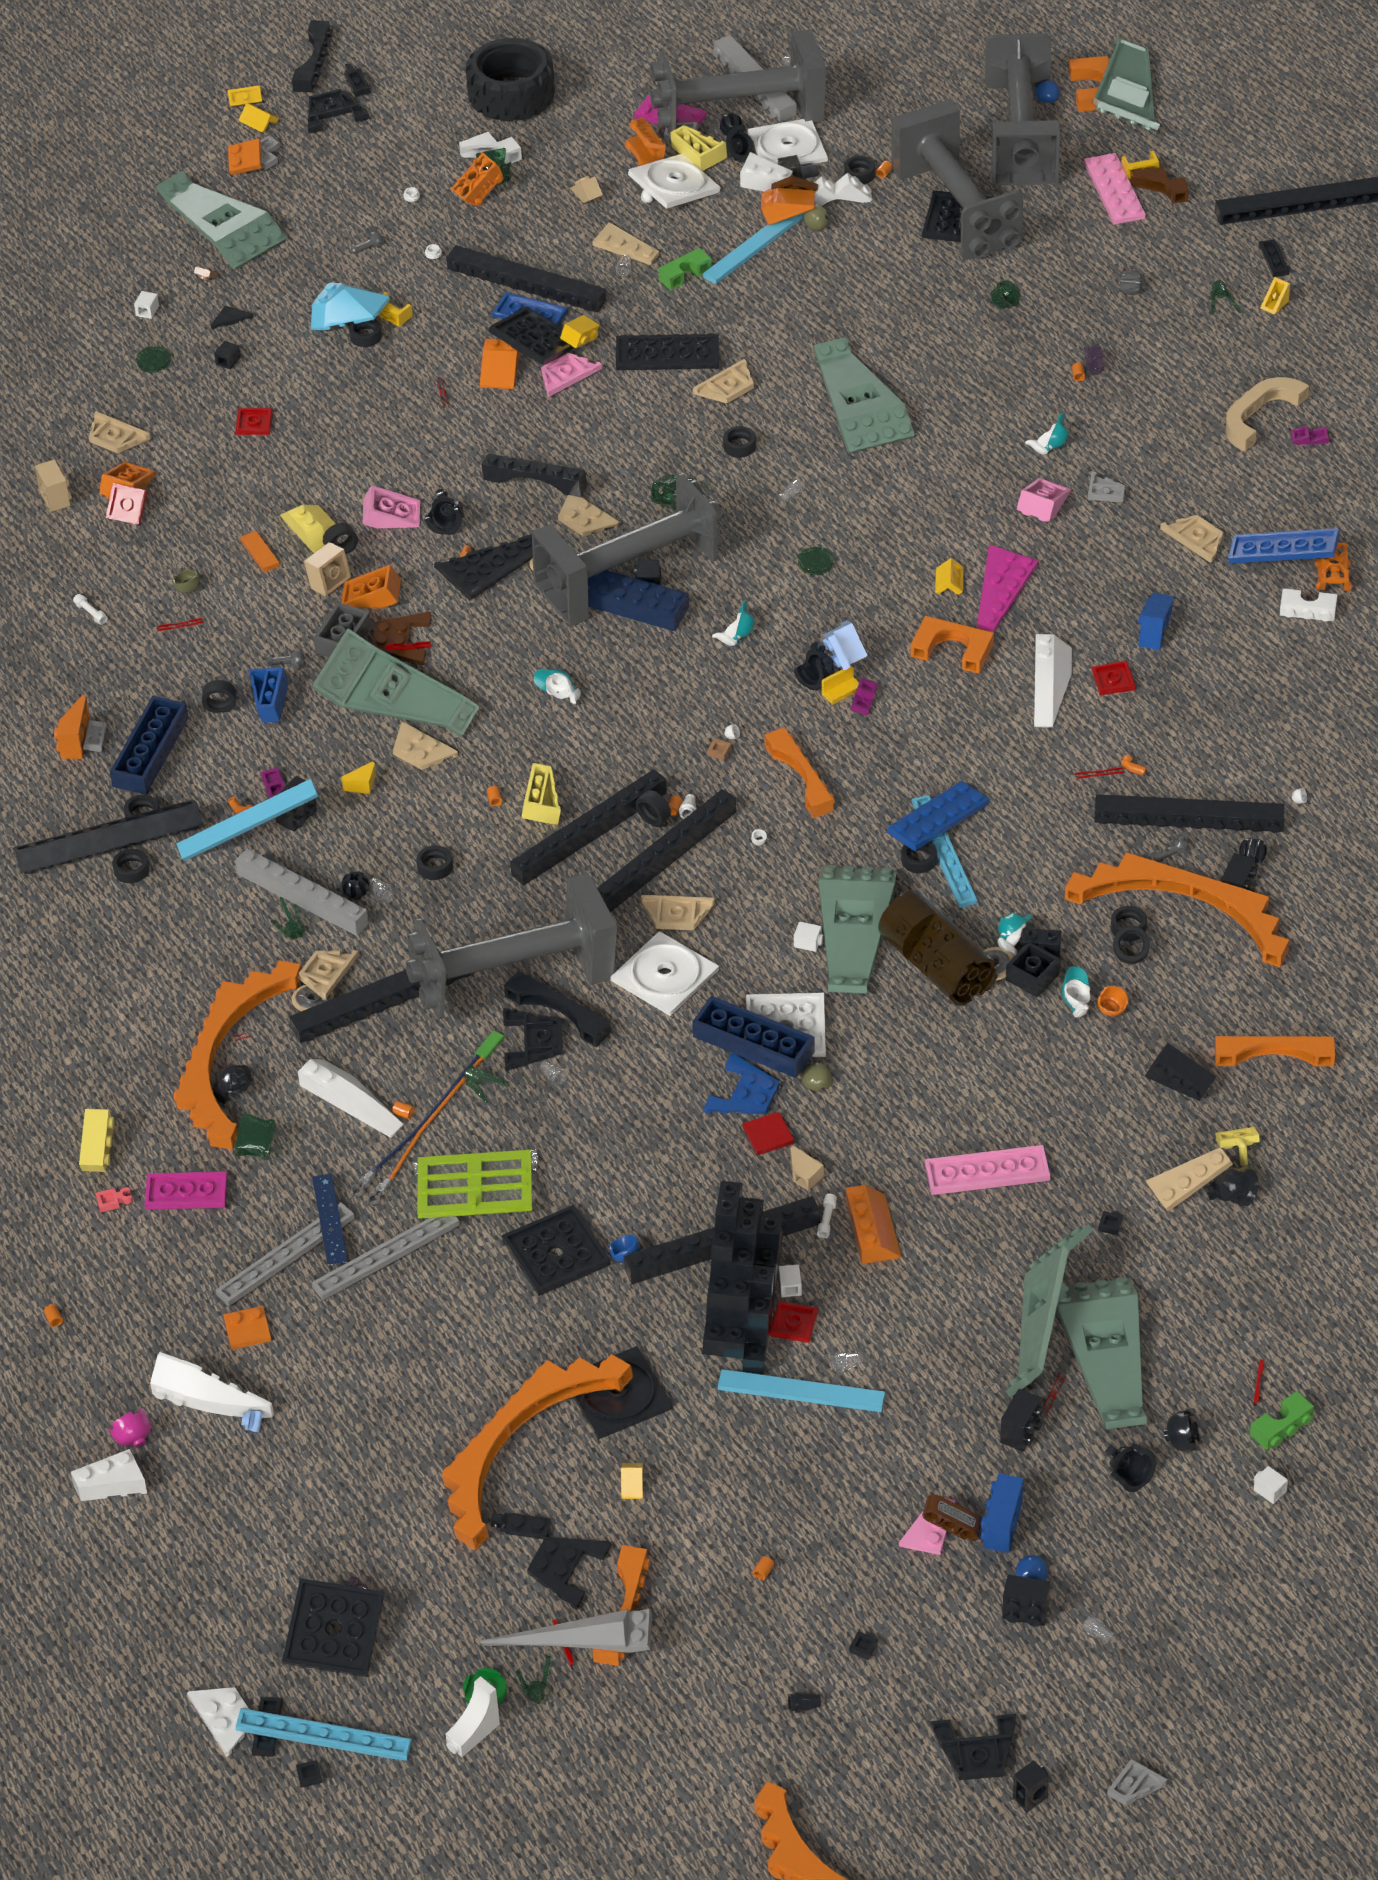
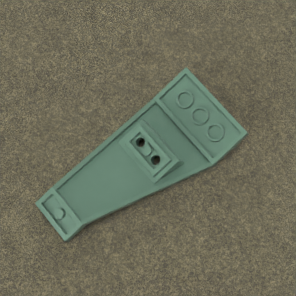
M1116 37L1114 42L1116 47L1092 104L1096 106L1095 109L1107 114L1109 111L1113 117L1122 120L1124 117L1131 124L1137 125L1140 123V126L1147 130H1158L1160 123L1155 121L1149 50Z
M184 171L179 172L156 187L169 205L215 245L234 270L287 239V236L267 211L192 183Z
M846 337L813 346L848 454L915 436L905 404L851 353Z
M349 628L344 632L311 685L312 689L339 707L441 726L459 737L464 734L480 707L462 694L378 649ZM383 691L387 692L388 696H384Z
M834 865L821 867L818 887L829 977L828 992L867 994L882 938L878 925L883 912L892 901L897 870L889 867L874 869L868 866L862 869L855 868L854 866L839 868Z
M1089 1224L1083 1229L1080 1226L1042 1254L1039 1259L1029 1265L1031 1270L1025 1274L1019 1369L1018 1375L1009 1382L1011 1386L1005 1391L1009 1397L1015 1395L1018 1389L1026 1387L1043 1372L1057 1304L1067 1296L1065 1292L1069 1289L1062 1281L1068 1252L1094 1231Z
M1119 1277L1111 1281L1098 1280L1095 1283L1087 1284L1081 1282L1073 1286H1067L1069 1288L1065 1292L1067 1296L1057 1304L1056 1311L1105 1428L1114 1429L1147 1424V1416L1143 1410L1138 1294L1131 1279Z

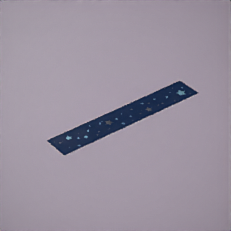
M332 1173L312 1176L327 1264L348 1262Z

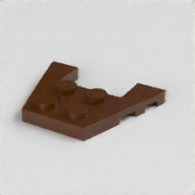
M428 611L376 622L372 645L391 656L424 665L425 650L403 649L387 651L386 644H408L411 627H430L431 612Z

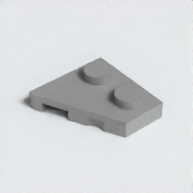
M1091 472L1088 500L1123 503L1125 485L1114 482L1107 477L1102 479L1097 476L1096 472Z
M1131 1759L1110 1786L1107 1795L1127 1806L1166 1787L1168 1779Z

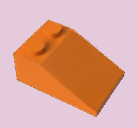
M768 189L762 193L761 210L768 225L815 208L814 190Z
M485 339L480 388L514 389L520 352L501 339Z
M123 462L102 474L99 494L105 495L106 498L110 499L113 483L144 490L156 471Z
M387 565L345 581L341 604L356 608H385L398 603L401 578L391 565Z
M82 695L59 720L58 728L54 729V738L58 740L56 749L57 752H60L61 759H83L85 750L83 746L90 720L86 695Z

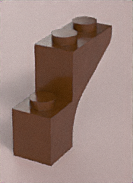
M1164 167L1131 171V185L1133 187L1161 192L1169 197L1172 204L1188 202L1189 189L1185 177L1168 179Z

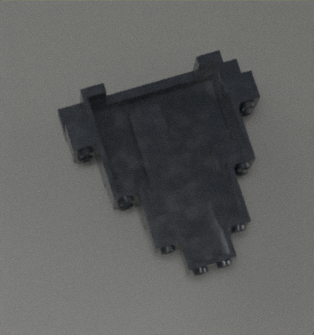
M722 1180L720 1182L715 1213L702 1354L743 1359L742 1372L763 1375L782 1251L783 1217L764 1215V1200L742 1197L743 1183Z

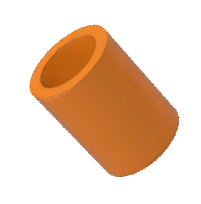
M884 161L876 170V175L884 179L893 169L892 164L889 161Z
M1077 362L1072 365L1074 381H1083L1085 379L1084 365Z
M490 786L487 789L490 805H501L502 797L499 787Z
M677 795L671 796L668 803L671 815L673 816L678 815L679 808L683 803V799Z
M396 1101L392 1113L410 1119L414 1113V1106Z
M51 1304L45 1307L44 1314L50 1326L61 1325L63 1318L57 1306Z
M762 1556L752 1572L754 1577L765 1580L774 1566V1561L767 1556Z

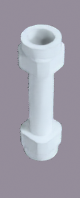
M77 594L74 597L73 602L79 608L83 607L94 617L96 623L102 625L107 622L108 617L101 610L97 611L91 606L84 595Z
M834 1194L825 1195L822 1222L818 1224L817 1229L818 1237L828 1238L831 1228L829 1223L832 1209H835L837 1197Z

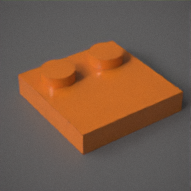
M259 138L228 146L229 173L231 175L262 168L261 141Z
M263 1306L223 1314L231 1350L271 1341Z

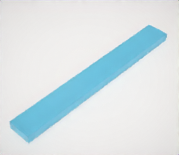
M804 213L771 225H766L705 271L703 278L714 284L719 283L802 220Z
M309 779L177 843L182 859L184 861L189 860L319 797L313 781Z
M930 795L912 799V804L916 810L932 799ZM945 832L931 841L937 849V860L959 908L977 904L975 893L949 836Z
M723 1369L721 1370L718 1390L876 1412H882L885 1398L884 1391Z
M244 1708L240 1709L235 1726L236 1731L405 1761L408 1759L412 1743L410 1738Z

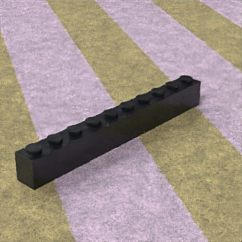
M1378 177L1215 200V215L1219 224L1224 225L1378 202Z
M455 245L446 257L447 269L453 272L463 273L467 276H473L498 285L525 291L526 293L566 303L573 307H580L587 311L598 313L607 301L606 288Z
M655 769L651 770L510 861L511 876L523 886L636 814L635 802L646 791L652 790L661 796L667 794L666 778Z
M721 789L597 887L609 912H612L736 813V798Z
M1096 794L1094 823L1152 825L1158 827L1172 826L1177 828L1192 827L1196 829L1212 828L1215 830L1231 829L1234 831L1251 830L1253 832L1270 831L1276 833L1283 832L1285 804Z
M193 799L13 847L20 873L30 874L35 869H48L57 863L67 864L75 858L86 859L90 854H104L113 848L116 850L123 849L131 843L137 845L143 843L146 839H160L162 835H175L184 829L194 830L198 828V825H202L198 804Z
M405 969L289 1016L290 1026L300 1043L311 1041L315 1037L329 1034L332 1030L346 1027L350 1023L363 1020L374 1013H381L389 1007L398 1006L409 999H415L419 997V988L421 986L419 982H410ZM473 973L447 979L446 984L450 985L456 980L471 976Z
M813 1196L763 1211L764 1215L783 1217V1236L817 1226L820 1223V1209ZM715 1227L624 1255V1270L631 1285L711 1260Z

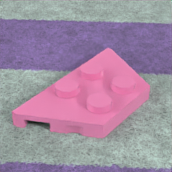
M567 353L542 366L541 373L547 396L550 397L601 370L602 364L600 362L593 364L588 362L587 358Z

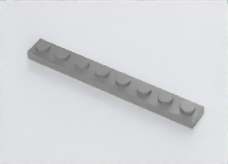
M338 1204L341 1227H344L355 1219L354 1213L344 1204ZM318 1218L217 1288L216 1295L228 1306H231L321 1243L323 1236L320 1219Z
M456 1216L429 1218L313 1281L312 1288L322 1300H325L460 1226L459 1220Z

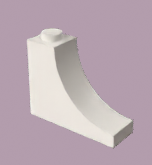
M481 1676L474 1682L473 1695L466 1710L456 1724L446 1733L447 1748L453 1754L458 1753L461 1757L466 1755L500 1725L496 1689Z

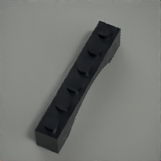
M310 21L308 37L309 42L314 47V51L308 61L294 71L292 77L294 92L312 93L313 88L317 87V77H320V67H323L324 63L323 57H326L327 54L326 47L330 45L329 37L332 38L333 35L330 21Z
M489 453L481 464L483 479L495 483H501L518 477L532 478L550 484L565 495L581 497L587 488L586 473L582 469Z
M517 971L504 984L505 997L519 1005H539L562 1013L576 1026L581 1039L596 1048L611 1034L610 1021L597 1015L589 1008L579 1005L576 1001L570 1000L560 992L552 990L544 983L534 980L528 974Z

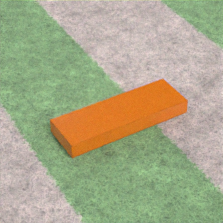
M257 531L240 537L242 544L263 572L280 566L279 561Z

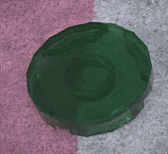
M151 346L137 354L136 363L140 370L147 373H156L170 365V355L165 348Z
M809 547L804 549L798 556L799 569L804 573H810V575H822L827 573L833 566L832 554L829 550L822 547Z

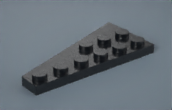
M532 534L520 537L517 541L510 543L507 541L503 542L497 547L490 546L466 553V556L452 557L446 562H435L434 568L470 601L533 558Z

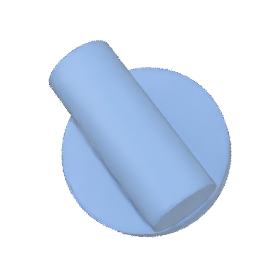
M248 1410V1413H243L241 1425L245 1426V1430L259 1432L263 1412Z

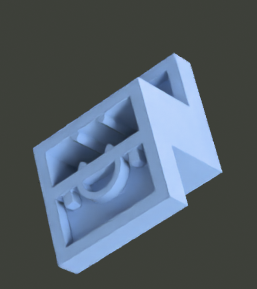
M847 620L840 623L841 626L823 634L825 637L823 643L826 649L833 654L831 656L833 664L842 670L850 668V664L867 656L853 624Z

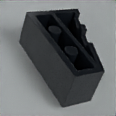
M1169 1043L1165 1045L1144 1076L1198 1101L1201 1100L1216 1078L1211 1072Z

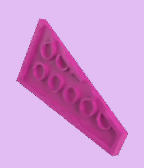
M989 545L977 628L994 633L1038 565V560Z

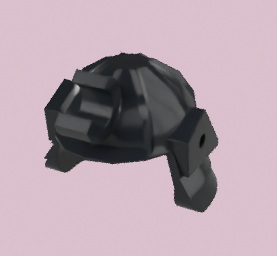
M745 125L733 127L729 130L726 137L727 153L734 158V161H746L754 147V141L748 134L744 133V130H746Z
M442 488L436 490L437 498L433 501L432 508L425 515L424 521L434 533L452 535L461 527L462 518H464L463 505L459 500L455 501L453 498H449L448 492H444Z
M818 642L811 644V649L806 654V662L794 669L797 680L810 690L819 689L822 685V680L833 671V660L824 652V645L818 648Z
M232 1063L221 1067L213 1088L214 1096L219 1102L225 1104L228 1101V1093L235 1094L247 1090L253 1081L250 1069L245 1064L241 1066Z
M1233 1164L1214 1180L1215 1185L1207 1186L1209 1191L1207 1196L1209 1200L1219 1197L1222 1201H1231V1203H1236L1240 1207L1249 1206L1258 1192V1176L1250 1167L1243 1166L1237 1168Z
M1134 1443L1131 1447L1123 1446L1119 1449L1109 1445L1105 1450V1453L1112 1457L1109 1462L1112 1471L1110 1477L1122 1485L1126 1491L1137 1492L1152 1479L1156 1469V1457L1151 1450L1141 1448Z

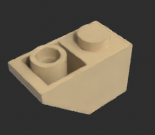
M589 176L581 178L574 182L575 186L570 188L583 203L603 195L596 177L589 178Z
M792 1146L790 1154L793 1182L809 1191L824 1177V1165L819 1160L807 1155L805 1151Z

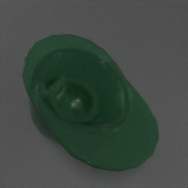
M1009 280L998 283L991 292L992 301L990 304H995L1000 309L1019 304L1021 298L1019 289Z

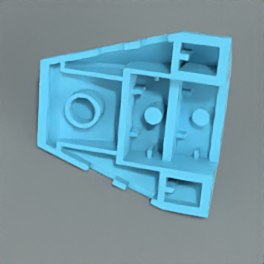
M328 283L312 304L311 329L329 330L331 326L338 324L340 327H343L347 322L354 321L356 324L374 320L388 303L390 297L343 283Z

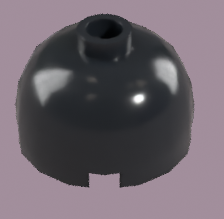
M1191 1409L1174 1413L1167 1422V1429H1164L1166 1441H1170L1171 1445L1178 1451L1189 1452L1200 1449L1195 1444V1439L1200 1442L1197 1422H1193L1190 1417L1194 1416Z

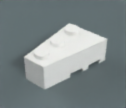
M750 152L740 172V184L743 188L765 192L771 189L772 183L793 176V171Z
M130 1449L71 1472L74 1488L81 1501L104 1499L107 1496L116 1495L127 1496V1494L133 1493L147 1494L145 1479Z

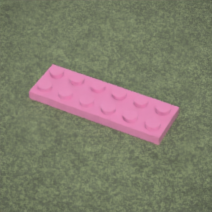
M1116 153L1085 158L1084 164L1113 225L1145 219L1146 214Z
M1043 1145L925 1159L931 1195L1050 1181V1172Z

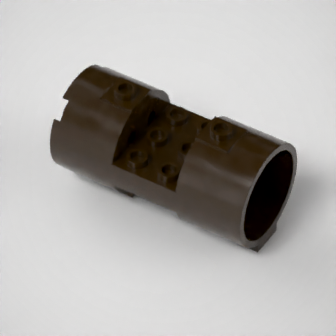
M909 891L898 896L883 912L878 925L880 935L917 967L955 1005L964 1006L972 1001L971 997L978 993L982 995L985 991L991 989L999 976L994 968L996 962L920 892Z

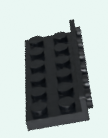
M641 334L616 336V370L719 369V334Z

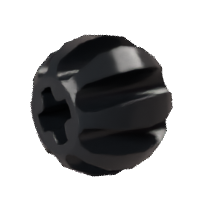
M735 113L726 114L720 120V130L725 136L728 135L729 130L733 127L744 125L741 117Z
M1246 838L1241 842L1239 854L1256 859L1255 863H1261L1266 858L1267 845L1262 840Z
M350 871L343 877L341 887L347 897L359 899L362 895H366L370 883L364 873Z

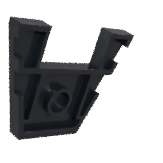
M341 89L309 96L308 133L323 130L320 119L351 112L355 122L369 119V113L363 111L361 106L355 104L352 98Z
M503 1008L504 1026L524 1025L525 1051L504 1052L505 1071L563 1054L562 1019L539 1014L532 1016L527 1015L524 1011L516 1013L511 1012L508 1008Z
M545 1537L527 1569V1574L557 1594L560 1599L569 1603L573 1609L577 1610L585 1596V1591L567 1585L583 1554L604 1561L612 1544L610 1541Z
M1016 1714L996 1715L998 1735L953 1739L950 1719L931 1721V1729L959 1780L1004 1776L1016 1724Z

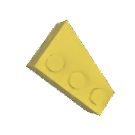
M684 125L670 132L672 148L679 154H683L701 171L727 158L726 142L715 141L713 137H705L699 131Z
M533 763L521 818L558 824L561 809L558 805L551 766Z
M85 1109L79 1161L82 1171L106 1172L107 1166L110 1165L109 1151L110 1147H112L115 1123L114 1117L111 1116L109 1110Z

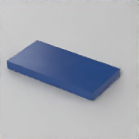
M506 292L492 312V317L504 319L525 307H529L559 326L567 314L568 308Z

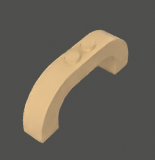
M1286 377L1270 378L1256 384L1249 391H1246L1240 399H1237L1227 412L1226 435L1229 441L1235 447L1246 452L1256 443V430L1245 425L1243 422L1266 402L1271 400H1285L1299 406L1308 398L1309 385Z

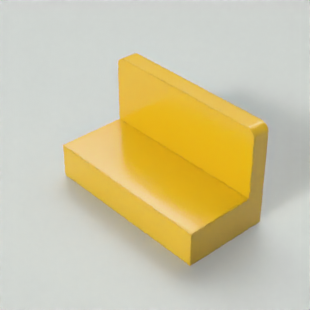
M260 85L227 91L230 107L262 102Z
M248 103L245 104L239 118L240 122L262 133L266 131L269 122L276 124L279 120L278 117Z
M952 558L936 568L935 593L940 594L949 588L955 594H961L963 592L964 567Z
M850 665V668L840 670L822 680V695L832 705L856 693L859 682L854 678V668Z

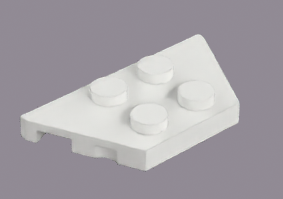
M236 1688L187 1692L188 1698L226 1757L230 1756L232 1749L238 1742H241L246 1733L236 1731L235 1726L240 1709H249Z

